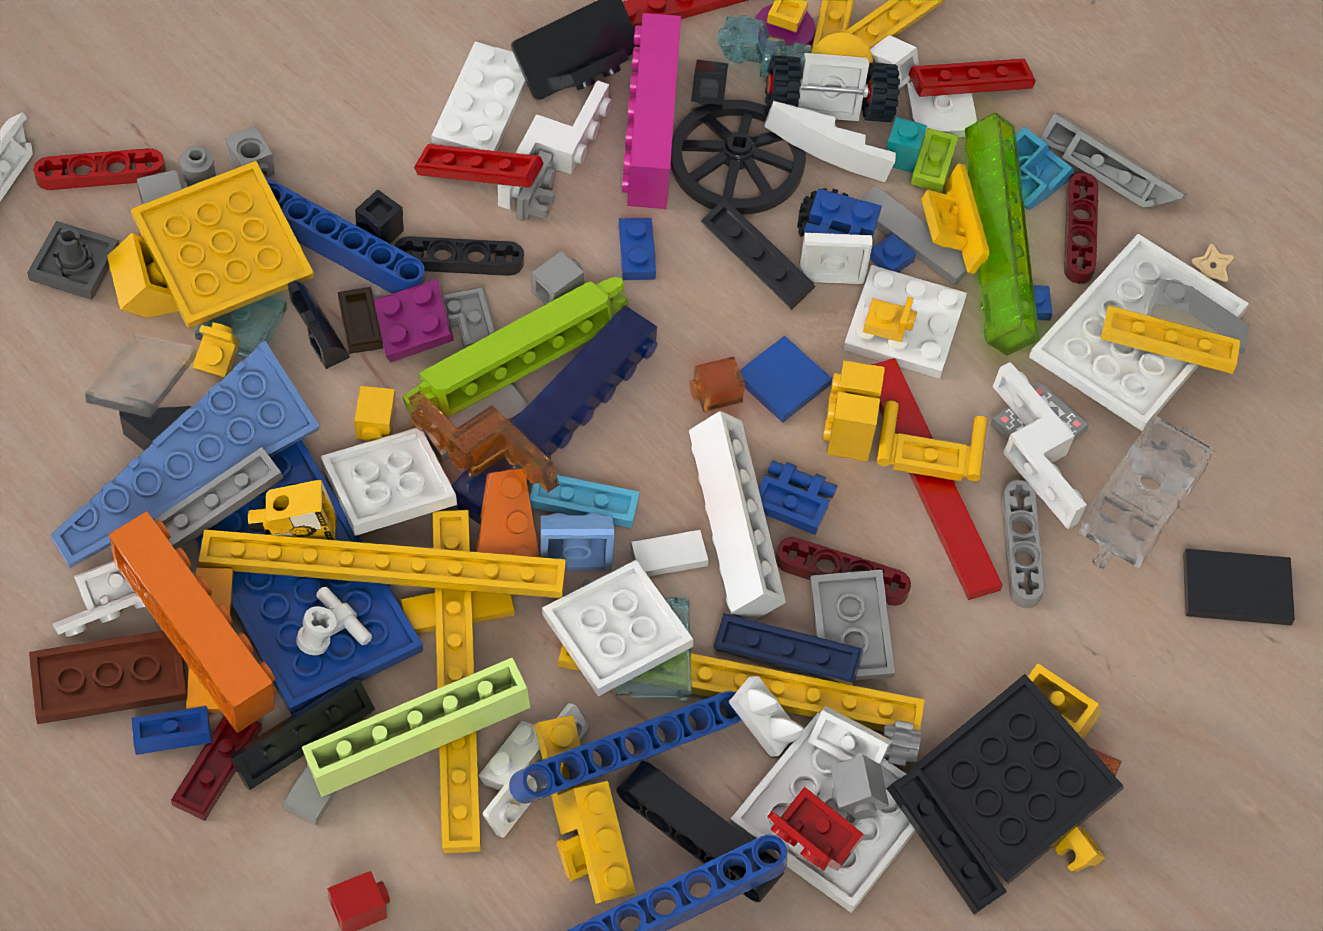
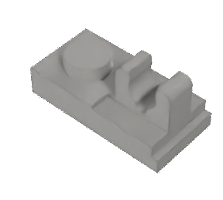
M540 150L538 156H541L544 165L531 188L523 187L517 198V220H529L531 215L542 219L547 218L548 207L540 203H548L550 205L554 203V192L545 189L546 187L551 188L556 176V169L552 168L553 154Z

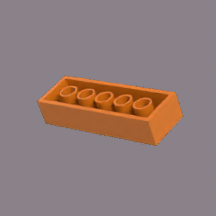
M146 511L108 534L115 565L236 733H239L274 710L276 690L272 683L275 681L272 671L264 661L258 663L251 653L254 652V649L246 635L242 632L237 635L230 624L233 623V620L227 609L222 604L216 606L210 598L212 591L201 575L195 577L190 571L191 562L182 548L174 549L168 540L171 536L164 523L160 519L154 521Z

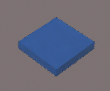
M786 336L782 337L739 370L735 378L782 423L832 383V378Z

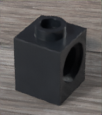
M376 190L355 209L356 226L389 244L404 231L403 207L379 190Z

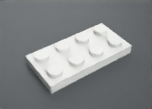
M474 42L431 135L432 144L498 151L527 85L513 52Z

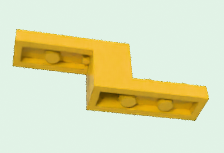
M573 715L534 724L542 760L581 746ZM561 763L560 771L566 779H569V769L565 764ZM590 781L551 795L560 834L578 831L595 903L598 904L636 894L608 781L591 785Z

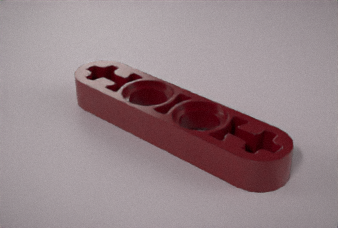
M1085 172L1076 173L1071 177L1066 192L1064 273L1067 279L1077 284H1084L1092 279L1097 262L1098 181L1094 176ZM1080 186H1083L1086 191L1084 198H1079L1081 193ZM1084 210L1090 215V218L1079 219L1073 212ZM1083 236L1088 239L1089 244L1084 246L1078 245L1072 238ZM1078 257H1083L1082 268L1084 270H1079L1078 265H1076Z
M795 537L785 538L777 547V566L786 573L810 580L812 575L847 573L856 570H882L887 605H901L908 598L911 588L910 578L906 573L898 569ZM790 551L797 552V556H795L794 560H789L787 558V555L790 553ZM808 555L812 556L810 566L805 565ZM823 559L830 560L835 564L836 569L829 573L822 572L817 568L816 563ZM892 583L899 584L896 593L889 591Z

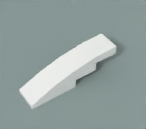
M773 101L764 127L792 145L823 161L850 172L886 182L895 163L896 152L865 145V134L835 127L836 117Z

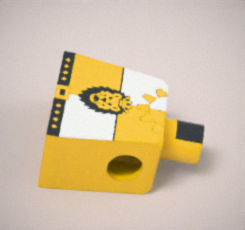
M315 480L269 490L266 493V508L249 510L248 524L251 532L270 530L271 534L276 536L336 540L337 513L322 480Z

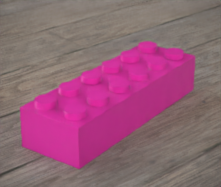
M643 13L642 26H635L634 45H640V47H634L632 70H638V72L632 71L630 95L636 96H630L629 121L627 122L625 146L629 147H625L623 172L625 173H623L622 192L628 193L627 206L666 209L681 16Z

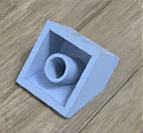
M553 513L549 516L540 517L541 558L565 559V570H612L614 546L612 516H603L598 513H589L585 516H567L563 513Z

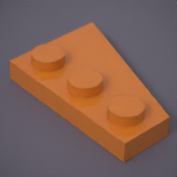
M525 468L489 473L486 478L480 534L475 552L540 557Z

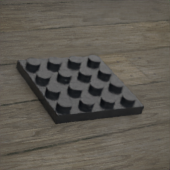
M1026 674L1021 676L911 767V770L918 766L921 768L970 840L1007 884L1011 883L1063 840L1074 828L1081 825L1124 789L1122 783Z

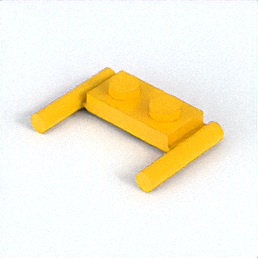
M895 401L885 402L877 456L878 465H893V470L962 481L963 477L973 482L981 479L988 421L986 417H974L971 445L967 446L965 444L918 436L895 434L899 404Z

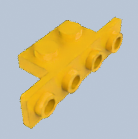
M958 163L944 184L946 194L927 189L921 200L932 242L944 248L948 247L961 251L967 273L975 274L981 264L986 262L989 256V246L966 166Z

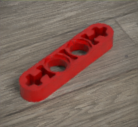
M153 148L43 157L34 164L33 171L37 185L40 188L59 190L137 183L138 178L163 173L166 168L160 151ZM153 162V167L146 168L147 163ZM114 163L125 165V168L120 172L108 170V167ZM131 163H135L136 169L132 170ZM80 166L92 168L90 173L86 175L74 173L76 168ZM64 169L68 170L69 175H65ZM47 171H53L51 176H46Z

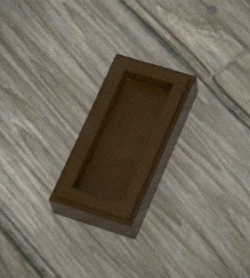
M371 287L338 292V301L349 354L383 349V341Z

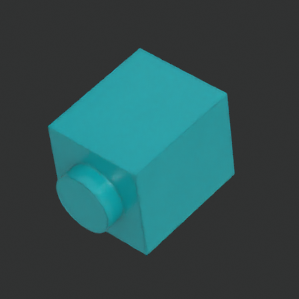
M899 117L895 118L886 148L888 151L896 152L895 163L892 168L911 173L914 172L925 138L927 125Z

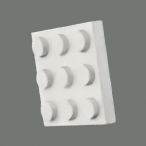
M871 265L843 350L881 362L895 358L901 368L940 379L967 293ZM907 296L914 298L911 310L917 311L912 331L905 330L902 342L863 332L872 298L905 306Z
M421 427L321 456L324 472L355 536L457 505L456 494Z
M637 560L542 607L543 617L598 696L693 647V638Z

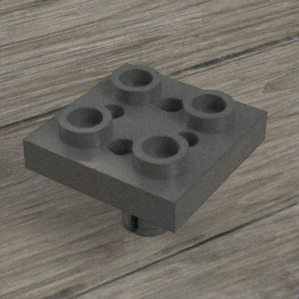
M56 221L27 272L29 280L92 300L110 267L107 255L119 245V240Z

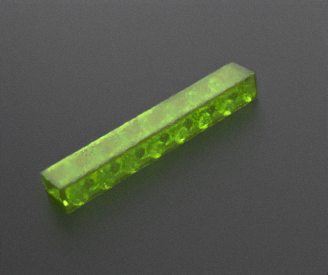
M995 112L965 128L966 143L964 147L968 156V177L989 246V256L986 262L979 267L980 274L978 275L982 292L981 309L985 320L984 337L991 347L996 348L1007 356L1039 341L1040 338L1015 126Z

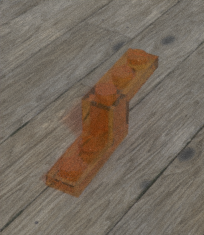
M420 391L408 398L413 410L410 418L416 428L421 432L426 430L433 444L439 450L444 448L458 469L464 468L475 477L503 457H506L512 465L519 464L522 467L525 476L532 484L538 483L547 492L559 486L553 462L493 405L457 428Z

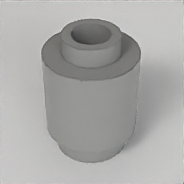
M194 146L183 151L180 156V166L183 181H186L188 187L216 176L213 155L207 148Z

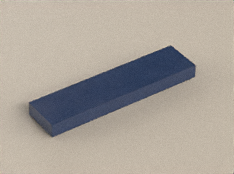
M725 613L723 614L713 646L716 651L854 686L864 652L859 647Z

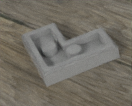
M483 287L443 294L451 328L458 327L464 348L496 332Z

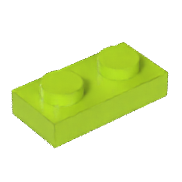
M930 128L927 129L912 175L911 185L942 193L959 136Z

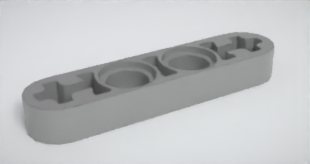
M1014 480L1007 484L1002 496L1009 590L1011 599L1015 604L1020 607L1030 608L1039 603L1045 586L1035 490L1026 481ZM1014 493L1020 494V498L1024 499L1021 510L1016 511L1018 504L1017 498L1013 496ZM1019 521L1024 522L1030 527L1031 532L1019 534L1014 531L1012 524ZM1019 552L1028 553L1032 556L1034 562L1030 565H1022L1015 559V554ZM1029 576L1028 587L1029 590L1033 591L1032 595H1027L1025 589H1022L1024 577Z

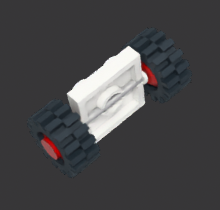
M804 53L802 69L800 58L796 56L772 55L769 60L768 76L766 77L767 85L765 88L767 113H769L773 101L830 115L836 117V120L859 121L861 106L863 117H865L864 120L892 122L894 120V115L897 112L896 106H898L899 102L898 95L900 94V90H898L900 85L898 77L900 73L896 64L869 63L868 58L813 53Z

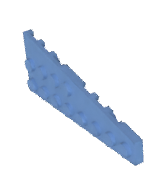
M267 342L260 343L225 378L210 388L202 399L192 408L187 409L152 441V444L143 453L128 463V466L120 474L105 484L97 495L85 506H81L51 534V540L69 569L111 546L108 535L146 511L154 520L259 448L263 447L269 457H272L319 431L320 425Z

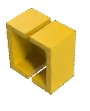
M843 360L841 374L834 373L822 439L829 441L827 455L868 462L877 424L880 403L878 397L881 395L885 367Z

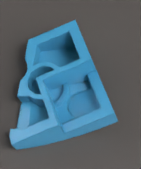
M1025 126L1002 149L1022 198V203L1028 210L1051 196L1075 174L1070 165L1054 154L1044 141Z

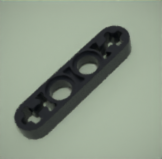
M408 236L399 239L394 245L404 252L412 250V256L419 259L424 265V271L509 276L519 273L524 266L523 248L519 244L510 241ZM424 250L427 251L428 258H423ZM439 250H446L451 253V257L446 260H438L433 255ZM472 252H480L485 258L479 262H473L467 258V255ZM491 254H495V262L491 261ZM506 256H513L512 262L505 261Z

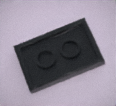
M1198 549L1185 550L1183 560L1186 616L1281 625L1293 624L1295 614L1290 557Z

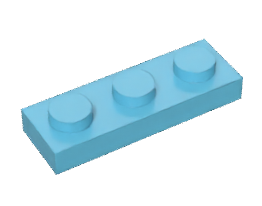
M536 471L529 498L531 508L563 513L568 516H585L589 513H598L603 516H612L613 525L632 529L640 492Z

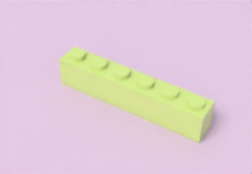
M510 658L304 745L302 750L320 795L323 797L531 708L528 689L513 658Z

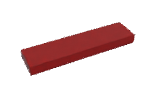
M1025 58L911 66L908 74L919 97L1033 89L1036 82Z
M427 144L414 169L417 175L531 188L544 163L541 156Z

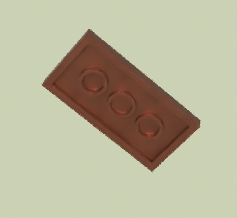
M163 631L29 652L37 724L187 700L183 658Z

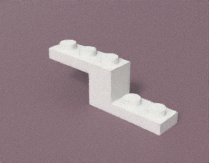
M597 80L573 127L536 114L516 153L538 156L541 150L553 154L552 168L572 174L577 163H583L587 154L589 140H595L599 131L601 117H607L610 111L612 99L608 98L609 84ZM498 184V206L510 210L523 187Z
M1009 362L999 368L993 388L1026 426L1010 434L1003 454L1064 526L1070 529L1079 523L1087 504L1084 502L1082 495L1076 489H1073L1063 478L1059 468L1053 462L1067 455L1075 435L1072 433L1069 425L1062 421L1050 408L1048 401L1040 396L1029 384L1027 377Z

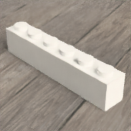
M719 411L689 430L692 442L691 450L698 468V480L704 494L705 511L710 520L713 533L712 541L716 547L719 559V572L724 581L727 605L732 614L755 621L785 604L786 600L742 420Z

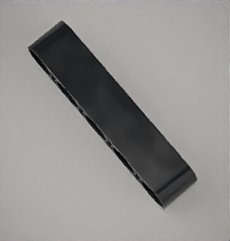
M640 761L616 788L617 794L624 803L703 864L752 841L649 762ZM763 851L759 856L761 861L771 864L777 861L766 851ZM732 866L726 870L725 876L730 880L736 881L744 877L746 871L740 866ZM784 872L778 877L743 893V895L754 902L760 903L783 876Z

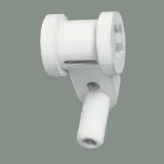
M322 587L317 591L316 597L325 607L316 606L306 611L303 618V627L300 628L296 637V643L300 650L309 655H320L328 649L330 636L344 628L361 645L368 644L372 639V634L356 618L357 613L348 603H342L328 587Z

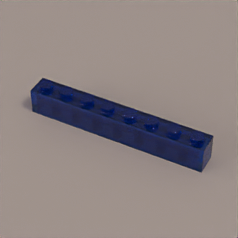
M625 305L451 485L457 500V505L454 507L458 510H468L469 517L481 525L485 484L489 473L525 468L528 485L529 479L536 471H543L551 460V455L558 448L563 449L567 446L573 436V432L580 425L585 426L591 420L595 409L601 403L605 404L612 398L616 387L621 381H628L632 377L639 362L643 358L648 359L652 356L658 345V342H656L657 326Z

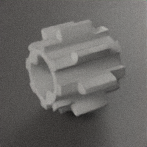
M896 720L894 725L885 724L882 736L892 740L885 755V758H888V763L902 767L906 766V762L916 763L922 731L913 729V723Z

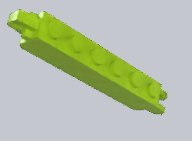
M612 276L608 280H604L596 285L590 280L419 373L421 383L402 396L405 407L414 416L435 409L443 416H453L610 330L614 325L613 315L628 305L626 294H621V291L625 289L623 278Z

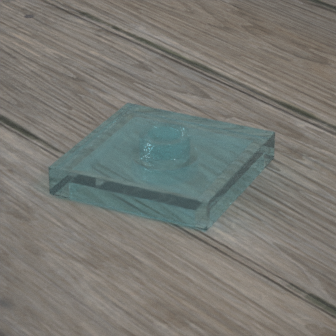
M269 296L199 324L195 331L196 339L202 340L203 334L199 332L201 325L212 327L213 323H219L233 329L232 334L241 341L237 353L248 357L260 343L266 341L268 344L287 310V302Z

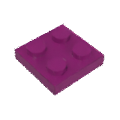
M438 279L374 300L385 354L390 363L454 341L442 286Z

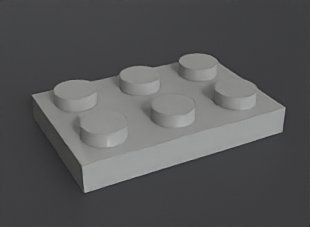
M870 570L812 575L810 577L816 637L863 649L864 652L855 681L894 677L895 666L883 571Z

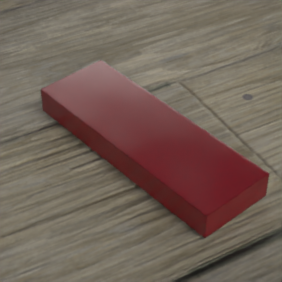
M223 716L211 735L212 743L204 746L172 797V806L205 821L236 772L228 756L256 739L262 730L261 723L255 721L239 733H236L226 717Z

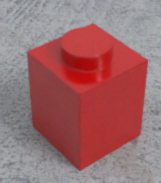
M371 871L327 888L329 903L341 931H357L387 918L386 904L391 902L388 891L383 881L376 883Z

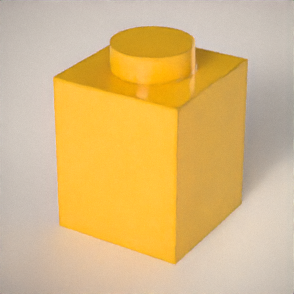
M360 386L354 419L357 440L370 442L392 435L396 411L395 389Z

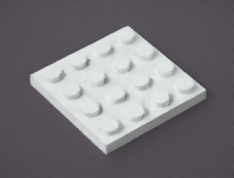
M818 712L805 727L802 736L791 744L731 817L729 824L750 840L767 834L776 835L770 830L774 823L767 816L771 811L782 816L805 786L866 836L838 871L829 866L825 871L817 868L800 854L804 849L801 844L797 843L793 847L783 840L787 849V867L850 913H853L915 833V829L887 789L889 806L877 810L876 814L870 818L857 819L838 809L832 798L834 784L830 767L844 761L807 742L820 716ZM883 759L881 769L885 788L905 776L906 773L893 764L888 763L886 759ZM765 850L777 860L781 856L776 850Z

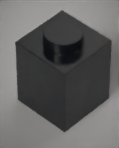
M697 60L691 101L723 105L728 63Z

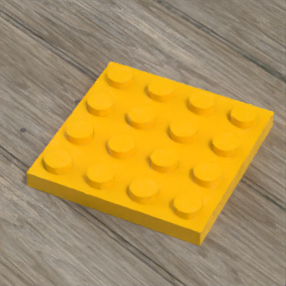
M257 161L131 209V215L188 329L288 289L287 284L294 280L303 283L314 277V272Z

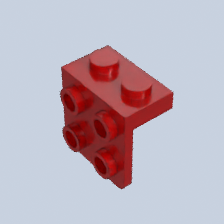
M805 786L782 816L773 811L767 816L774 823L770 828L771 831L793 847L797 843L801 844L804 849L800 854L823 871L828 866L838 871L866 836Z

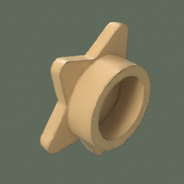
M1210 244L1205 255L1192 259L1191 263L1211 280L1228 283L1227 269L1235 259V256L1220 254L1216 246ZM1216 263V268H1211L1210 264Z

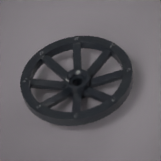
M724 100L723 105H704L694 110L682 120L672 138L670 165L673 176L681 189L699 204L713 209L725 198L742 215L755 214L780 205L796 191L804 174L806 151L788 142L793 154V161L759 149L758 147L784 140L773 132L754 137L748 135L752 118L765 123L768 116L766 106L746 100ZM742 116L739 130L734 133L730 132L716 118ZM704 123L723 141L686 139L694 129ZM682 151L720 152L691 173H688L682 158ZM754 159L787 171L790 175L778 188L772 190ZM723 164L729 167L723 196L715 194L697 183ZM746 168L762 196L744 199L733 198L739 170Z

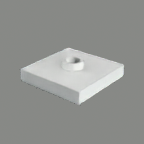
M908 82L906 84L905 90L911 121L927 125V129L930 128L959 137H977L979 128L972 93L919 97L913 83Z
M805 233L799 269L812 282L864 284L872 249V235Z

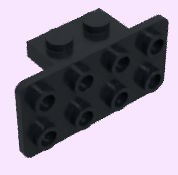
M596 0L514 40L511 43V49L533 98L541 100L564 88L576 87L577 91L587 88L595 83L593 78L600 74H603V77H608L621 70L619 65L628 61V56L633 54L634 47H640V45H634L635 30L622 0Z

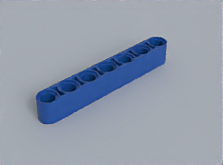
M264 176L298 243L392 294L425 283L424 265L419 259Z
M726 691L531 764L512 775L509 782L510 793L520 803H532L734 725L742 720L729 704L730 699L736 692ZM720 704L726 709V718L720 712ZM689 715L696 722V730L689 724ZM657 727L663 730L665 742L659 738ZM626 739H628L633 745V754H631L625 746ZM593 751H596L601 756V766H598L593 760ZM561 763L568 767L569 779L562 775L560 771ZM528 775L536 781V792L532 791L527 785Z
M767 834L567 931H623L620 928V924L626 917L630 916L636 917L641 921L635 931H667L781 875L787 867L786 845L776 835ZM768 849L776 850L781 855L775 863L771 864L761 861L759 856ZM732 866H740L746 871L744 877L736 881L728 879L725 876V872ZM697 883H706L711 888L709 894L701 898L691 895L690 890ZM661 900L673 901L676 907L670 914L662 915L655 911L656 905Z

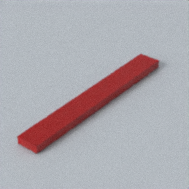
M893 358L871 364L885 367L881 395L878 397L880 399L879 410L882 416L884 414L885 402L895 401L899 404L895 434L900 433L933 439L896 359ZM909 473L967 599L971 600L1001 591L1003 584L954 481Z

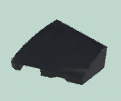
M296 280L288 283L290 300L306 324L310 345L324 367L328 369L350 358L312 292Z

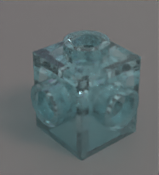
M740 15L738 17L727 16L724 27L720 28L718 32V45L721 47L725 57L734 63L741 64L745 61L762 63L770 34L763 20L754 19L747 15Z

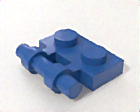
M818 189L809 216V222L812 223H806L804 234L872 235L873 239L882 206Z
M772 460L768 473L779 478L777 480L764 475L759 486L765 515L816 535L830 500L819 495L823 494L833 498L838 485L825 481L826 477L817 473L815 476L797 470V466L786 462L784 465ZM792 482L802 487L808 488V490L805 491L790 484Z

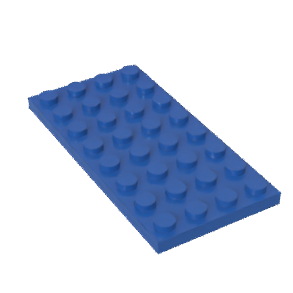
M302 440L270 457L281 471L284 479L208 529L272 535L270 530L251 532L248 524V511L265 509L266 493L271 489L322 480L337 513L336 540L363 543L358 535H354L340 503ZM204 533L194 539L199 550L201 549ZM234 571L232 610L261 662L264 661L275 677L273 683L290 714L300 711L353 676L362 681L423 652L422 642L387 584ZM328 587L342 603H348L357 613L356 618L372 634V639L368 644L361 645L344 628L330 636V644L323 654L309 655L300 650L296 643V637L300 628L303 627V618L306 611L316 606L325 607L316 597L317 591L320 588Z

